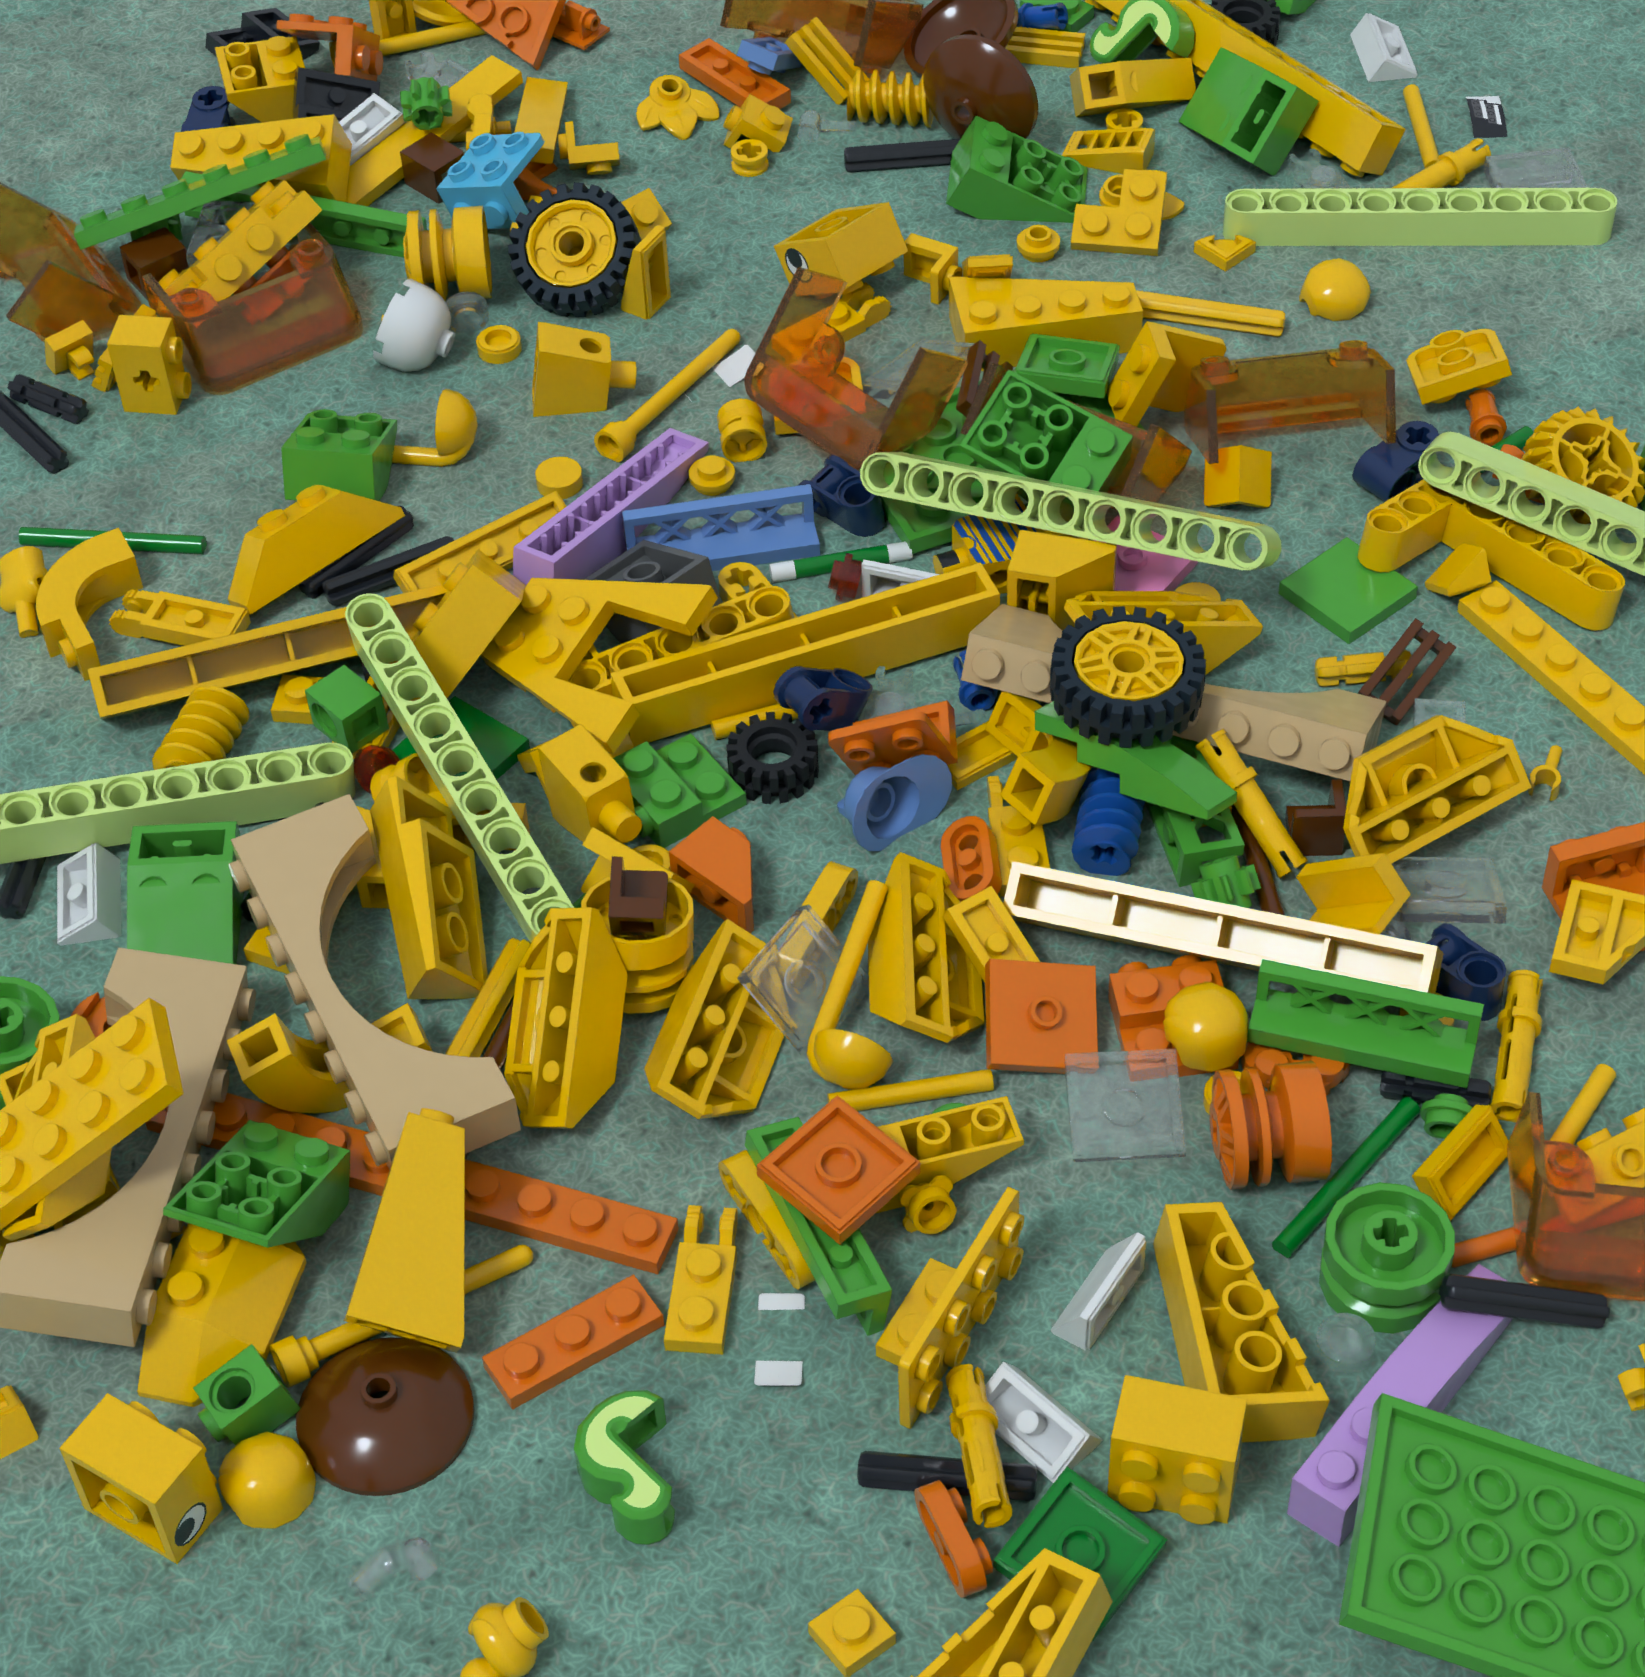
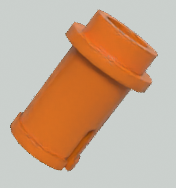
M1487 389L1475 390L1468 395L1470 400L1466 399L1465 401L1466 409L1471 419L1469 433L1472 439L1488 446H1493L1502 440L1507 429L1506 421L1502 415L1498 414L1494 394Z

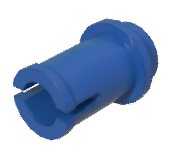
M1061 2L1042 6H1033L1031 3H1025L1021 8H1018L1016 27L1063 30L1066 28L1065 23H1068V12L1066 6Z
M964 650V651H962V652L959 653V655H960V657H961V659H962L963 665H964L966 650ZM955 656L953 667L961 686L958 692L960 702L974 712H982L989 709L995 702L998 690L962 681L963 667L961 660Z

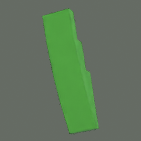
M1054 701L1035 711V730L1077 742L1078 762L1120 774V794L1205 820H1209L1237 802V792L1195 758L1168 741L1162 743L1156 735H1154L1152 746L1141 747L1138 739H1132L1131 748L1119 747V738H1112L1108 746L1098 743V733L1096 732L1087 739L1079 735V725L1072 729L1064 723V715L1058 716L1055 711Z

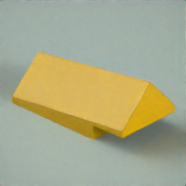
M398 776L388 778L372 805L370 814L407 998H476L488 977L474 850L454 839L451 808Z

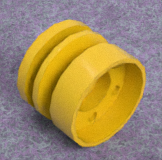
M483 205L454 208L452 227L443 229L441 217L437 209H430L429 230H424L419 210L408 211L407 227L403 238L407 279H413L428 287L429 283H435L436 292L439 293L445 302L448 295V284L453 281H457L459 293L463 301L491 299V258Z
M611 876L606 877L589 888L581 901V908L593 907L599 909L628 973L623 1012L628 1014L652 1013L669 1008L680 984L693 967V898L683 885L668 877L665 935L611 934L608 918Z

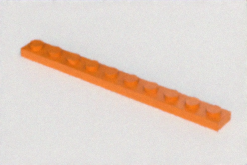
M227 1093L223 1103H215L213 1112H215L216 1121L213 1138L210 1145L202 1144L203 1146L220 1150L249 1120L258 1123H268L278 1129L308 1138H319L328 1144L350 1150L349 1187L382 1196L389 1168L386 1163L376 1166L364 1137L365 1134L370 1132L302 1113L286 1111ZM169 1105L145 1122L147 1130L161 1133ZM465 1159V1220L659 1274L679 1230L678 1218Z

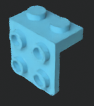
M515 132L512 134L492 135L491 133H484L474 138L470 142V148L458 162L448 169L447 176L436 188L450 212L451 218L456 207L483 205L487 229L510 228L512 222L517 223L515 220L520 212L527 215L529 211L513 182L543 146L544 139L541 134Z

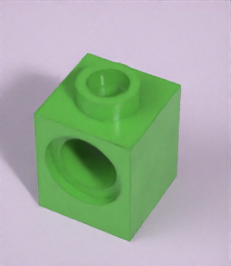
M342 665L305 690L313 725L333 742L346 746L352 754L389 729L382 694L346 665Z
M253 1344L193 1387L206 1407L198 1413V1416L217 1442L228 1437L237 1445L240 1441L260 1433L272 1432L301 1409L274 1369ZM249 1396L248 1400L242 1406L236 1408V1406L242 1399Z

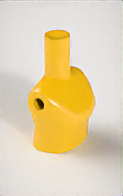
M23 546L14 549L0 558V607L8 613H16L18 631L21 638L37 636L39 634L35 611L36 597L39 586L48 572L45 568L42 550L34 546Z

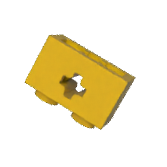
M119 315L107 342V347L124 412L177 415L182 399H188L190 396L192 382L190 373L184 371L182 362L183 342L181 337H176L172 318Z

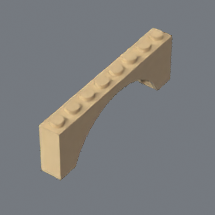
M1001 604L969 633L961 680L1050 703L1052 702L1050 695L1052 652L1057 638L1062 636V630L1052 621L1049 615ZM1205 684L1201 708H1199L1197 717L1193 722H1188L1187 729L1181 734L1173 730V735L1197 742L1207 738L1212 746L1218 747L1211 735L1224 728L1227 732L1226 735L1239 753L1351 781L1354 758L1368 752L1377 745L1387 701L1341 689L1311 693H1275Z
M344 795L231 839L236 861L229 863L228 866L234 883L240 893L249 890L252 896L251 899L247 900L249 911L257 929L260 930L267 927L271 934L265 937L275 965L280 967L286 964L290 972L284 975L294 1003L296 1005L306 1003L310 1012L305 1013L304 1018L311 1037L316 1045L325 1041L329 1051L324 1053V1059L335 1084L345 1081L349 1092L344 1093V1098L352 1119L356 1125L363 1122L367 1124L370 1133L365 1134L364 1137L376 1166L386 1163L390 1170L407 1114L411 1112L419 1115L421 1108H429L447 1113L454 1117L453 1125L465 1128V1154L520 1131L521 1127L515 1096L493 1057L446 1055L404 1043L384 1033L362 1017L343 997L328 971V950L334 922L350 891L376 863L369 828L351 795Z
M118 947L104 984L107 1023L112 1026L122 1016L127 1015L148 998L166 1007L184 1094L169 1105L164 1127L147 1160L115 1195L93 1211L63 1227L30 1239L6 1244L0 1260V1328L135 1347L142 1324L150 1325L154 1318L157 1304V1291L154 1290L157 1278L165 1279L172 1259V1244L169 1243L172 1233H181L185 1223L164 1216L163 1208L201 1170V1155L199 1151L202 1144L210 1145L216 1121L213 1109L216 1102L223 1103L225 1101L229 1086V1070H227L229 1061H234L226 1040L242 1032V1029H240L242 1021H251L255 1008L256 991L255 989L248 988L247 966Z

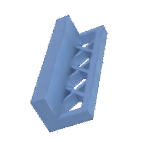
M810 484L622 511L626 551L642 540H647L706 556L709 558L712 571L722 570L725 566L735 562L759 565L820 556V543L814 523L813 492ZM802 502L801 514L782 516L776 513L785 504ZM750 510L755 513L750 520L736 523L729 519L737 511ZM703 517L708 520L702 528L689 530L682 526L689 518ZM655 523L662 527L655 535L635 537L634 526Z

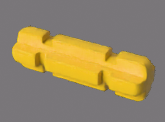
M1405 649L1385 676H1391L1393 681L1412 656L1410 651ZM1383 652L1343 655L1341 661H1337L1336 656L1320 657L1316 660L1314 669L1317 684L1321 687L1338 686L1340 680H1344L1345 685L1366 683L1386 656H1384Z

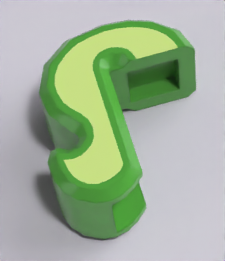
M1129 0L1120 12L1116 27L1104 22L1094 31L1090 40V52L1093 59L1100 63L1133 61L1159 36L1172 52L1187 58L1194 47L1195 31L1187 13L1169 0Z
M648 1390L623 1391L610 1396L596 1405L578 1426L574 1444L577 1470L585 1491L597 1501L611 1505L615 1529L619 1534L630 1542L644 1545L659 1542L667 1537L672 1530L675 1519V1509L670 1505L672 1487L635 1452L637 1448L667 1424L663 1398Z

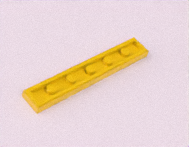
M493 55L488 57L449 88L450 100L452 101V116H443L440 128L420 130L413 124L412 120L407 121L350 166L346 202L369 206L404 178L400 151L430 132L449 142L471 124L472 120L468 117L467 106L472 95L480 94L481 92L483 94L486 93L492 97L493 105H496L523 83L521 71Z

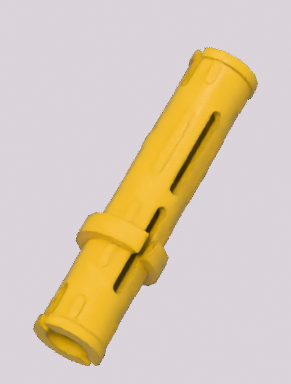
M1476 138L1455 152H1444L1437 157L1438 159L1434 164L1392 188H1444L1447 185L1456 186L1463 181L1466 174L1490 162V148L1488 145H1485L1476 151V148L1484 143L1482 139Z
M1223 728L1211 735L1222 752L1220 756L1207 738L1195 747L1201 752L1214 774L1237 792V802L1234 805L1265 852L1268 860L1277 872L1276 875L1280 879L1292 872L1281 855L1282 851H1285L1296 869L1306 863L1308 859L1306 856H1303L1268 802L1265 794L1254 780L1258 774L1252 766L1246 767Z
M1516 970L1508 975L1506 1003L1504 1009L1499 1013L1497 1022L1498 1031L1501 1033V1041L1496 1065L1494 1092L1490 1106L1497 1119L1516 1123L1526 1117L1535 1038L1540 1035L1542 1028V1018L1538 1014L1543 980L1539 979V974L1530 970Z
M961 1364L952 1368L946 1375V1385L953 1408L949 1416L950 1429L953 1436L960 1443L961 1457L971 1498L973 1520L979 1526L984 1521L985 1528H994L1004 1525L1012 1516V1505L1007 1493L1000 1452L995 1437V1431L998 1428V1417L996 1410L989 1404L987 1399L984 1373L981 1368L977 1366L973 1371L972 1364Z

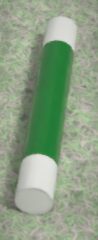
M904 541L769 564V572L772 583L862 568L863 559L888 564L913 559L912 549H909L908 544Z

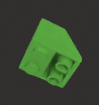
M327 409L308 413L281 447L285 500H297L296 496L304 489L314 485H323L379 501L389 483L397 434V420L382 419V416L377 413L341 416L337 415L335 411Z

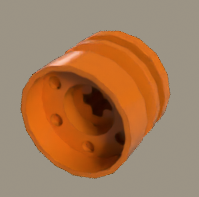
M1313 1061L1275 1064L1271 1071L1269 1091H1265L1258 1071L1254 1067H1245L1243 1069L1240 1087L1236 1075L1231 1069L1216 1070L1213 1076L1212 1102L1209 1111L1210 1131L1216 1158L1221 1164L1224 1181L1230 1190L1246 1187L1249 1167L1254 1183L1258 1187L1267 1186L1271 1180L1273 1159L1278 1160L1283 1176L1289 1183L1326 1180L1328 1178L1332 1163L1330 1115L1322 1076L1316 1063Z

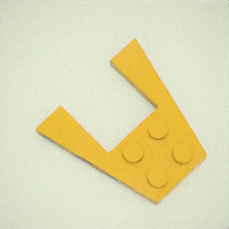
M531 578L524 588L521 603L482 652L481 657L493 670L524 692L527 690L537 697L546 708L553 713L558 712L569 720L573 727L581 724L602 744L606 751L614 754L640 716L637 708L632 702L570 683L568 680L614 613L693 636L718 597L712 586L703 584Z

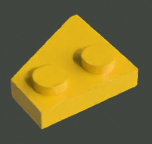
M1572 879L1549 972L1604 985L1645 947V896Z

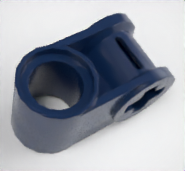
M207 86L195 92L186 121L182 124L181 132L235 126V120L229 115L228 107L230 102L227 100L225 89L220 86Z
M1410 421L1403 424L1397 431L1377 446L1369 448L1360 457L1353 470V480L1386 502L1423 480L1418 468L1419 458L1431 442L1439 436L1438 430L1433 425L1423 421Z
M830 455L826 458L824 468L810 481L803 480L798 484V486L811 485L815 513L822 517H827L851 534L862 537L873 536L885 526L886 515L881 497L868 492L860 479V471L851 467L846 461L836 455Z
M796 666L780 676L773 692L777 703L784 708L794 710L798 714L800 723L806 729L811 731H832L852 726L853 722H858L873 687L865 678L846 669L835 668L829 670Z
M1447 923L1439 925L1433 930L1432 938L1425 943L1438 946L1444 953L1436 993L1446 997L1484 1004L1481 1021H1488L1496 1017L1501 1010L1506 975L1504 962L1497 955L1488 952L1466 937L1457 927Z

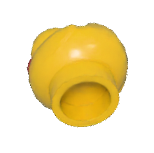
M517 1597L508 1605L488 1603L481 1606L468 1625V1633L474 1636L476 1644L484 1657H477L468 1661L462 1668L460 1677H522L528 1674L537 1658V1646L549 1637L548 1627L538 1610L522 1597Z

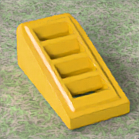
M1126 128L1074 131L1062 156L1071 157L1088 168L1123 174L1124 169L1146 170L1154 154L1155 129ZM1079 145L1087 146L1086 148L1078 149Z
M656 225L632 250L621 300L622 311L645 320L650 319L671 298L665 227Z
M1010 254L969 256L962 262V277L1010 278L1013 268V256H1010Z

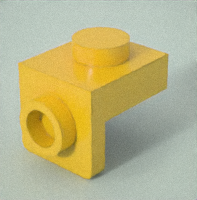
M749 94L741 107L734 105L728 113L723 127L728 130L723 145L732 148L742 134L749 139L764 142L772 152H780L786 143L793 118L783 113L779 108L769 105Z
M573 121L565 122L566 133L558 134L560 160H569L570 170L586 168L587 175L612 173V166L620 165L618 142L576 146Z
M911 233L904 241L908 252L903 254L904 276L930 283L931 303L939 305L949 292V276L962 277V268L958 266V247Z

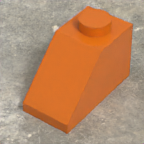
M712 816L669 851L671 871L694 884L690 892L693 899L724 921L729 919L744 930L752 933L754 931L750 841L737 828H729Z

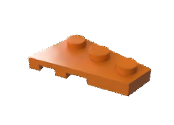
M445 0L450 6L535 70H538L541 66L566 0Z

